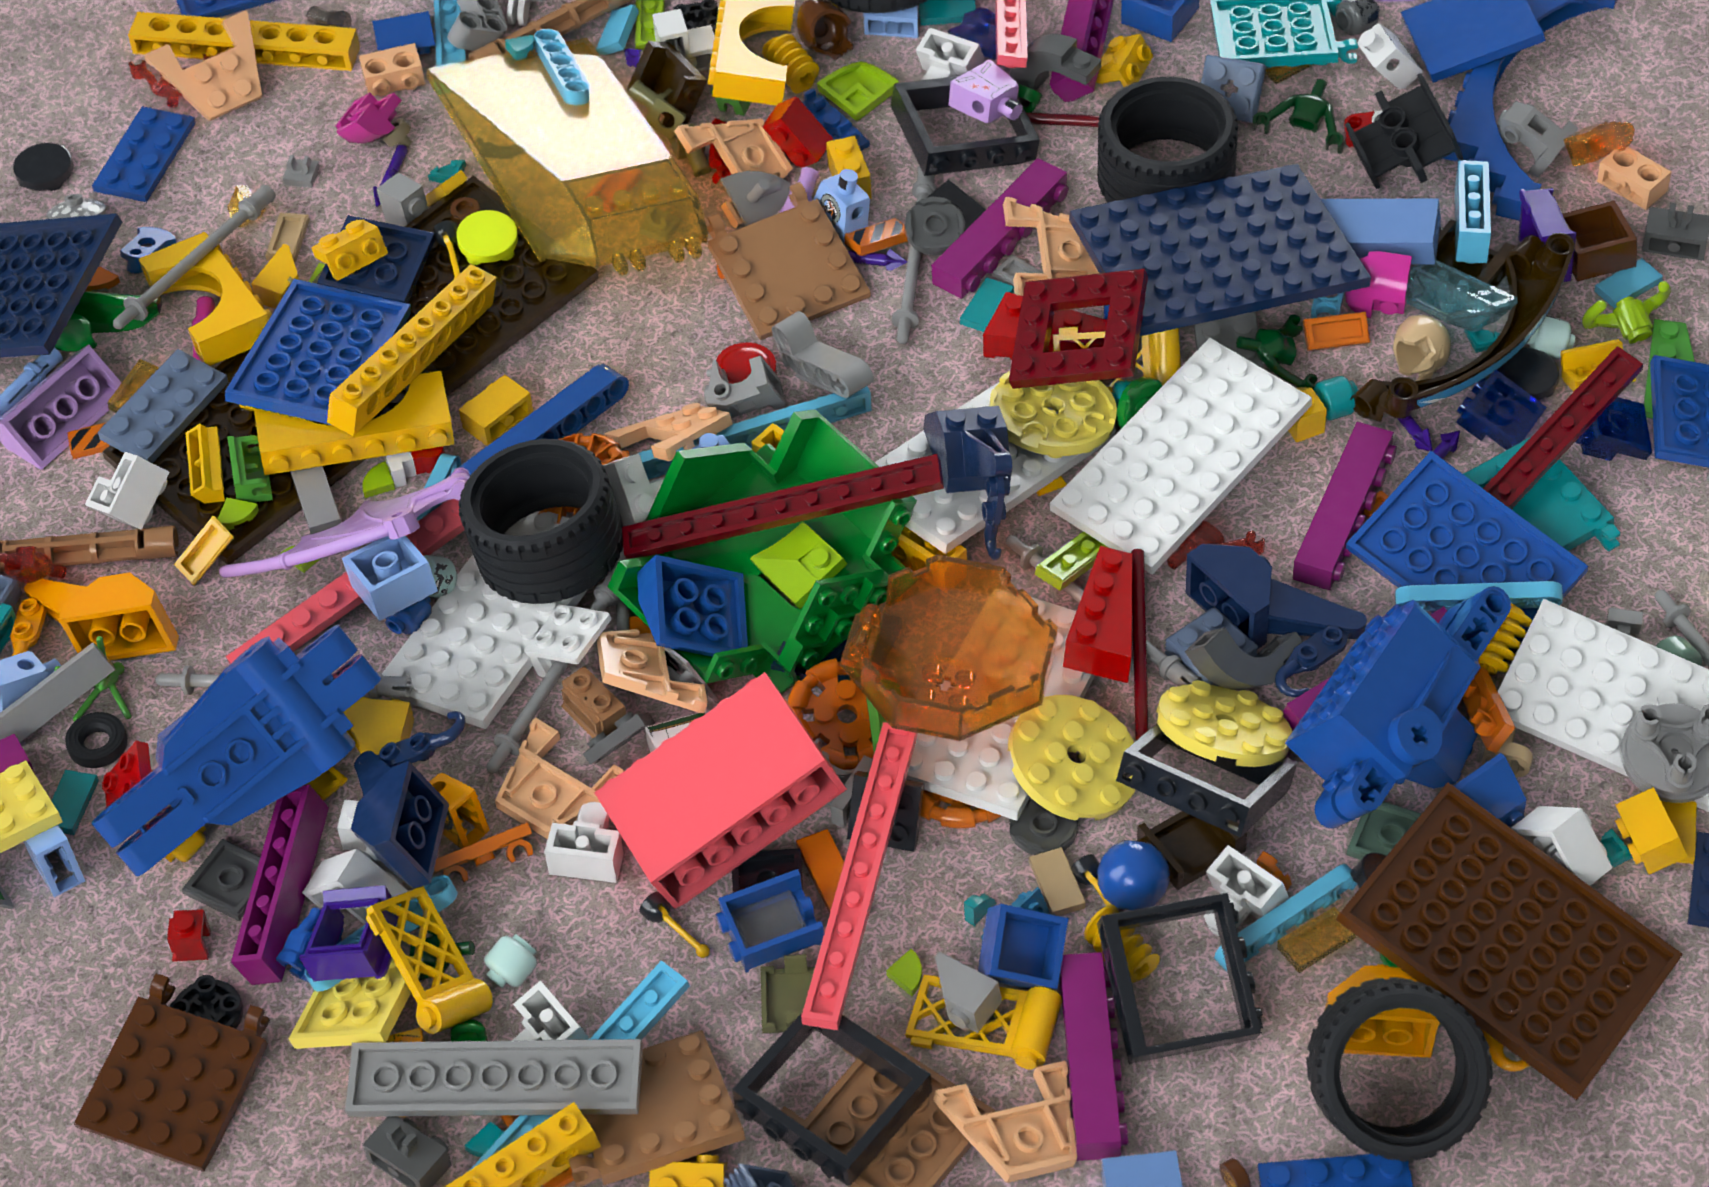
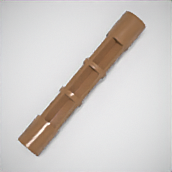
M574 0L571 3L567 2L561 8L536 21L529 22L527 26L502 39L498 38L469 54L470 63L475 72L479 73L478 75L484 79L515 61L506 50L505 39L528 35L534 36L535 32L542 29L556 30L563 36L632 0Z
M175 525L142 528V530L136 528L135 530L91 532L89 534L46 536L44 538L0 540V572L178 557V551H175V547H179L178 532Z

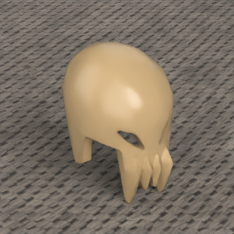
M1414 315L1409 316L1399 325L1393 343V351L1399 367V373L1408 376L1419 373L1418 380L1416 381L1431 379L1434 372L1445 366L1451 352V338L1442 322L1431 316Z

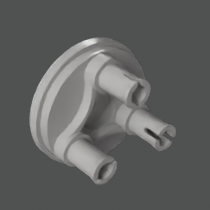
M1675 703L1657 706L1646 704L1642 706L1638 716L1627 727L1621 744L1622 764L1629 779L1642 792L1654 787L1660 800L1669 803L1691 802L1709 794V704L1705 705L1701 711L1688 705Z

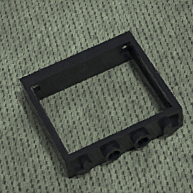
M959 76L894 84L890 107L924 176L1015 165L1036 160L1040 139L1024 108L1016 120L1008 118L1017 136L934 147L917 111L951 107L949 106L951 81Z
M1155 724L1124 751L1116 781L1241 838L1288 792L1298 762L1284 757L1279 762L1267 766L1243 767L1236 766V759L1217 756L1216 761H1212L1177 745L1163 733L1158 724ZM1169 744L1259 786L1245 799H1241L1159 762L1152 757ZM1240 820L1239 827L1229 824V821L1237 822Z
M1228 893L1103 915L1099 919L1097 927L1128 1064L1255 1040L1261 1034V1029L1263 1028L1261 1017L1263 1014L1260 1007L1255 1008L1252 996L1256 991L1253 974L1246 971L1244 958H1247L1246 943L1243 937H1238L1235 925L1239 922L1238 910L1235 911L1233 902L1230 903ZM1214 913L1241 1029L1146 1047L1120 930Z
M801 1013L732 1089L734 1108L743 1113L746 1121L754 1120L761 1125L765 1133L773 1140H782L790 1145L793 1152L804 1161L811 1160L820 1166L822 1172L829 1179L833 1176L850 1187L932 1093L931 1074L844 1015L841 1017L837 1031L803 1025ZM814 1030H817L903 1089L846 1155L757 1094Z

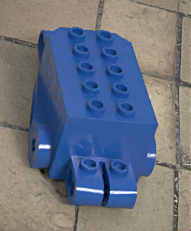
M1491 586L1447 610L1439 623L1418 603L1412 600L1401 607L1396 604L1385 616L1377 615L1365 627L1366 631L1358 637L1285 742L1295 754L1324 780L1322 784L1324 791L1315 804V815L1321 825L1329 829H1335L1376 810L1394 784H1403L1414 767L1434 758L1439 753L1442 746V732L1471 681L1481 668L1478 662L1479 657L1510 612L1511 602L1503 589Z
M339 625L327 630L297 655L280 638L274 642L270 637L261 639L226 667L187 712L158 734L155 759L159 766L102 811L91 824L111 848L122 843L139 829L137 833L119 847L116 854L136 877L144 874L206 823L233 825L311 782L342 760L356 744L347 732L354 725L343 712L380 682L381 677L362 654L354 657L334 674H331L358 650ZM170 804L168 808H166L157 817H155L152 821H150L147 825L144 826V824H146L149 820H151L155 815H157L160 811H162L165 807H167Z

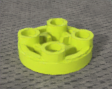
M494 210L478 211L463 219L457 228V244L461 253L466 256L469 264L479 265L500 260L507 261L513 258L514 249L518 243V233L515 222L508 215Z

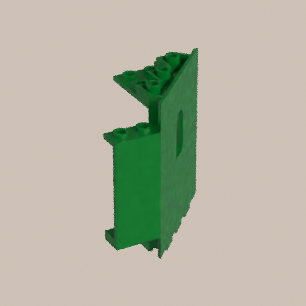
M817 410L793 412L777 448L769 443L765 444L755 453L745 443L677 451L645 521L878 468L879 466ZM913 496L894 499L884 503L657 554L743 573L748 647L714 653L713 657L676 649L673 650L691 664L705 683L752 674L757 678L765 672L783 695L797 680H800V676H797L794 671L796 667L809 670L817 665L917 578L891 554L899 543L898 539L904 526L912 517L911 512L917 500ZM804 522L841 555L847 565L833 578L816 580L804 607L799 609L790 605L760 577L763 573L753 564L750 558L774 545L793 531L800 523ZM654 555L619 560L607 587L649 627L638 601L637 572ZM783 641H785L786 644L779 656L777 652ZM773 660L784 672L771 669Z

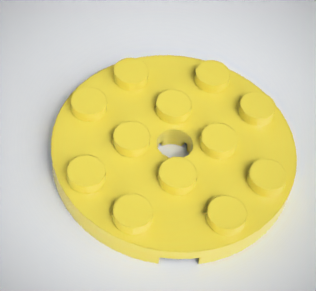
M1010 371L1000 377L999 383L991 391L989 406H999L1007 426L1008 442L1031 452L1048 455L1051 458L1089 453L1102 445L1111 436L1115 427L1117 416L1116 401L1110 390L1100 380L1012 389L1009 383Z
M1195 680L1192 684L1171 687L1163 693L1159 700L1156 711L1158 712L1157 724L1163 733L1177 745L1203 758L1216 761L1217 756L1236 759V766L1260 767L1279 762L1289 751V747L1285 742L1291 735L1292 729L1283 717V712L1259 700L1254 692L1248 690L1236 691Z
M1072 695L1046 696L1027 706L1013 724L1008 737V751H1011L1014 776L1023 790L1037 804L1051 813L1075 821L1079 817L1095 818V821L1101 820L1118 812L1135 792V789L1116 781L1123 753L1134 741L1126 726L1095 701ZM1078 751L1081 763L1072 761L1067 752L1076 753Z

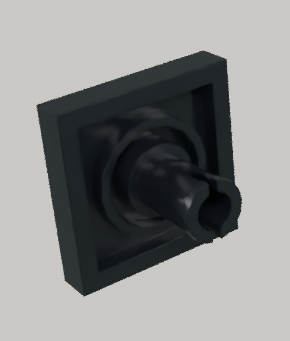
M857 770L854 774L847 833L848 840H851L868 779V772ZM905 780L888 847L911 852L916 850L924 783Z

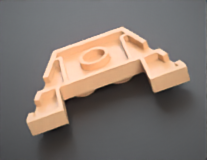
M247 10L223 20L222 24L234 48L184 70L181 68L169 44L145 54L146 62L150 66L153 65L162 74V77L169 84L175 86L183 94V97L209 121L262 98Z
M763 119L728 121L726 124L713 125L712 122L701 123L700 126L690 127L688 124L678 126L674 131L688 154L712 143L731 174L744 171H761L784 179L793 169L781 148L762 128L765 123ZM732 200L724 202L721 209L734 228L739 227L743 221Z
M1005 197L1003 209L1007 227L1037 228L1043 273H1015L1013 278L1015 294L1023 296L1025 282L1099 274L1070 223L1069 215L1060 213L1057 216L1044 212L1040 206L1031 204L1030 207L1016 203L1017 199Z
M692 403L682 407V410L604 433V435L619 443L621 449L646 438L661 440V442L651 445L653 456L657 459L671 461L678 449L682 447L684 450L692 449L695 447V439L706 433L716 435L733 425L729 412L717 410L716 407H704L700 403Z
M638 629L607 631L600 634L597 640L602 683L695 712L705 713L708 703L705 685L671 681L667 667L665 647L657 646L652 633L639 634L640 631Z
M535 717L531 722L529 735L526 740H523L519 748V756L514 766L510 767L495 799L497 809L521 824L528 822L531 830L548 840L552 823L573 825L583 804L589 802L600 803L594 792L600 789L606 781L617 777L625 770L613 764L598 782L590 788L542 759L560 740L558 730Z
M1066 1061L1035 1068L1033 1077L1044 1101L980 1115L967 1084L936 1090L933 1097L935 1104L1006 1183L1071 1168L1076 1163L1077 1154L1073 1118H1071L1069 1103L1071 1094L1070 1088L1067 1085L1068 1065Z

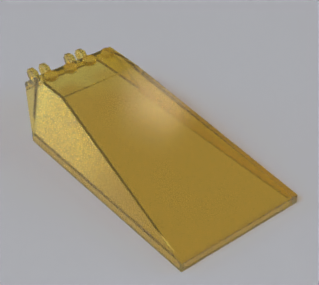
M588 38L565 42L590 85V100L582 105H571L563 100L535 48L527 53L526 58L517 61L510 53L427 69L429 83L540 262L552 259L591 267L612 264L619 275H625L629 271L627 260H630L639 272L646 268L644 256L668 251L675 262H683L685 259L683 247L686 248L694 259L701 258V243L707 242L708 225L707 216L698 194Z

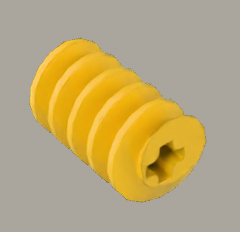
M792 34L773 37L763 45L762 54L764 58L770 62L787 66L785 83L792 92L799 94L813 86L814 81L819 75V66Z
M1511 603L1508 616L1478 659L1480 666L1487 669L1492 676L1496 675L1497 671H1508L1510 666L1503 659L1513 661L1515 654L1509 648L1516 650L1521 645L1514 637L1524 638L1527 632L1521 626L1530 627L1532 623L1531 618L1525 615V612Z
M1107 905L1099 910L1090 919L1084 931L1085 940L1093 945V949L1096 952H1102V954L1103 949L1097 923L1101 916L1118 912V908L1114 905ZM1135 928L1120 930L1132 983L1150 975L1160 962V956L1157 953L1151 954L1152 947L1148 943L1142 944L1144 938L1140 934H1134Z

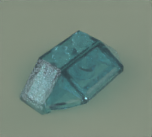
M1437 260L1435 264H1419L1411 267L1406 298L1407 304L1448 324L1464 328L1468 331H1479L1484 326L1498 321L1517 304V297Z

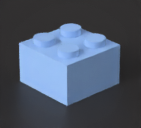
M406 535L394 540H390L387 536L342 558L352 588L379 621L438 591L429 562Z

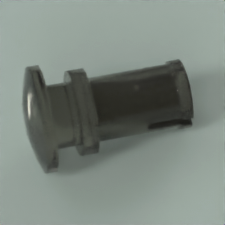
M312 6L307 12V17H310L307 21L310 24L351 28L352 19L347 11L332 10L329 12L317 6Z

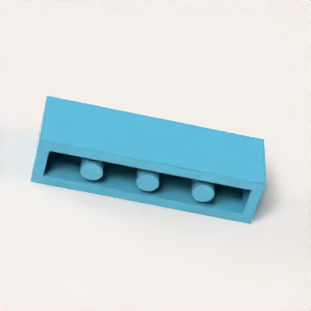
M1458 160L1454 188L1456 261L1469 264L1487 263L1491 237L1489 162Z

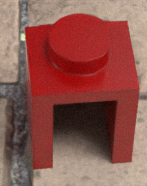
M204 909L174 911L173 918H169L167 941L171 952H173L172 962L208 960L209 954L203 936H210L211 929Z

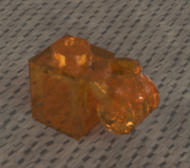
M1606 121L1584 127L1564 138L1563 141L1572 165L1576 167L1595 162L1616 149L1618 151L1625 150L1634 141L1635 129L1627 121H1612L1609 124Z

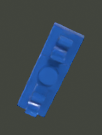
M814 88L804 93V101L802 103L833 137V140L855 136L861 151L870 147V141L845 116L825 100L823 96L819 93L816 94Z

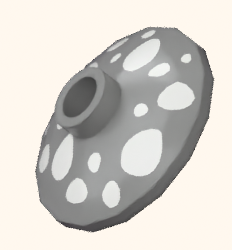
M71 194L64 198V202L48 210L46 217L47 219L103 215L106 211V205L98 200L83 198L81 194Z

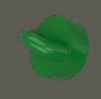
M1018 84V99L1021 97L1030 101L1029 106H1023L1025 112H1033L1036 105H1039L1042 93Z
M469 1019L453 1026L450 1031L451 1041L488 1040L485 1027L477 1020Z

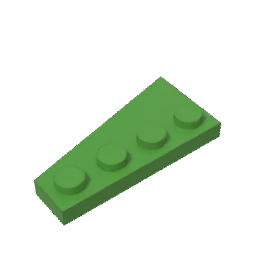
M1654 319L1642 414L1644 418L1653 419L1650 361L1653 355L1695 362L1686 323Z

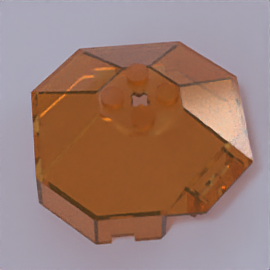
M937 554L926 559V566L913 572L910 567H907L889 575L886 602L877 606L875 604H868L861 609L860 613L855 615L840 666L892 728L962 741L1042 705L1055 656L1058 627L1051 619L1044 620L1039 615V605L1023 588L1017 590L1011 583L1012 575L1004 567ZM949 681L952 687H949L947 691H943L938 684Z

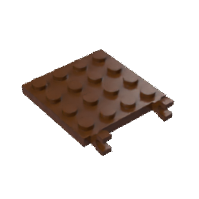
M156 973L150 985L149 998L146 999L138 996L73 1124L76 1128L204 1172L214 1156L268 1046L267 1041L261 1035L267 1028L270 1019L263 1016L265 1013L264 1009L250 1005L245 1016L244 1029L241 1031L166 1006L176 988L169 984V977Z

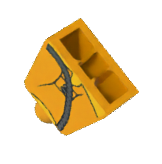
M444 773L437 774L429 781L449 803L442 833L459 848H464L478 842L490 831L475 789ZM458 814L475 827L468 834V830L461 825L464 820L459 818Z

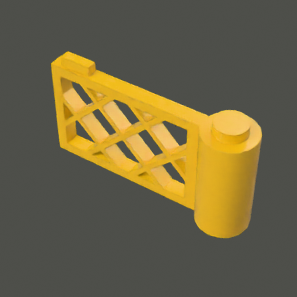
M1078 327L1059 328V334H1053L1054 352L1060 351V340H1073L1082 349L1088 348L1096 338H1105L1106 331L1078 333ZM1179 328L1141 336L1142 349L1137 354V359L1142 355L1143 367L1138 362H1136V367L1143 372L1144 377L1157 379L1161 382L1162 386L1181 368ZM1078 339H1091V340H1090L1086 345H1084V344H1083L1082 342H1080ZM1115 378V380L1107 387L1110 390V392H1112L1114 384L1117 381H1122L1123 379Z
M424 886L371 905L366 910L368 915L365 918L375 936H381L418 1004L416 1020L428 1034L439 1033L486 1013L491 1009L493 998L490 988L481 979L474 978ZM417 899L423 910L422 917L408 910L411 900ZM387 910L399 916L396 927L387 923L382 911ZM406 920L420 926L418 937L404 931ZM427 930L437 935L440 941L439 948L425 941ZM401 941L416 947L413 958L404 954L400 947ZM423 951L437 957L435 968L421 962ZM444 961L454 966L459 977L453 978L442 972ZM419 972L433 978L430 989H423L417 978Z
M923 975L905 1032V1037L911 1039V1046L932 1049L933 1044L1012 1057L1016 1064L1024 1069H1034L1036 1066L1039 1067L1045 1064L1062 1004V997L1056 991L1039 986L1032 987L1028 991L999 986L1002 1001L1004 999L1017 1001L1015 1009L1002 1016L996 1009L993 1013L996 1019L984 1025L979 1033L973 1031L964 1037L954 1036L951 1032V1029L956 1027V1025L950 1020L944 1022L937 1012L946 1007L944 998L934 1004H931L927 998L929 986L942 988L940 978ZM925 1003L927 1008L922 1010L923 1005ZM931 1014L939 1023V1026L930 1031L916 1030L918 1021ZM1002 1026L1007 1033L1005 1043L989 1042L985 1035Z

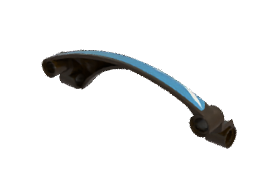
M1554 233L1548 237L1545 245L1544 242H1541L1540 238L1529 235L1505 257V272L1510 294L1508 319L1496 341L1477 359L1456 371L1432 379L1414 381L1403 376L1397 377L1391 382L1371 379L1350 398L1351 400L1354 398L1356 404L1353 410L1363 418L1382 422L1384 412L1394 418H1406L1413 410L1428 406L1468 388L1506 363L1532 337L1553 306L1575 247L1573 239L1565 233Z

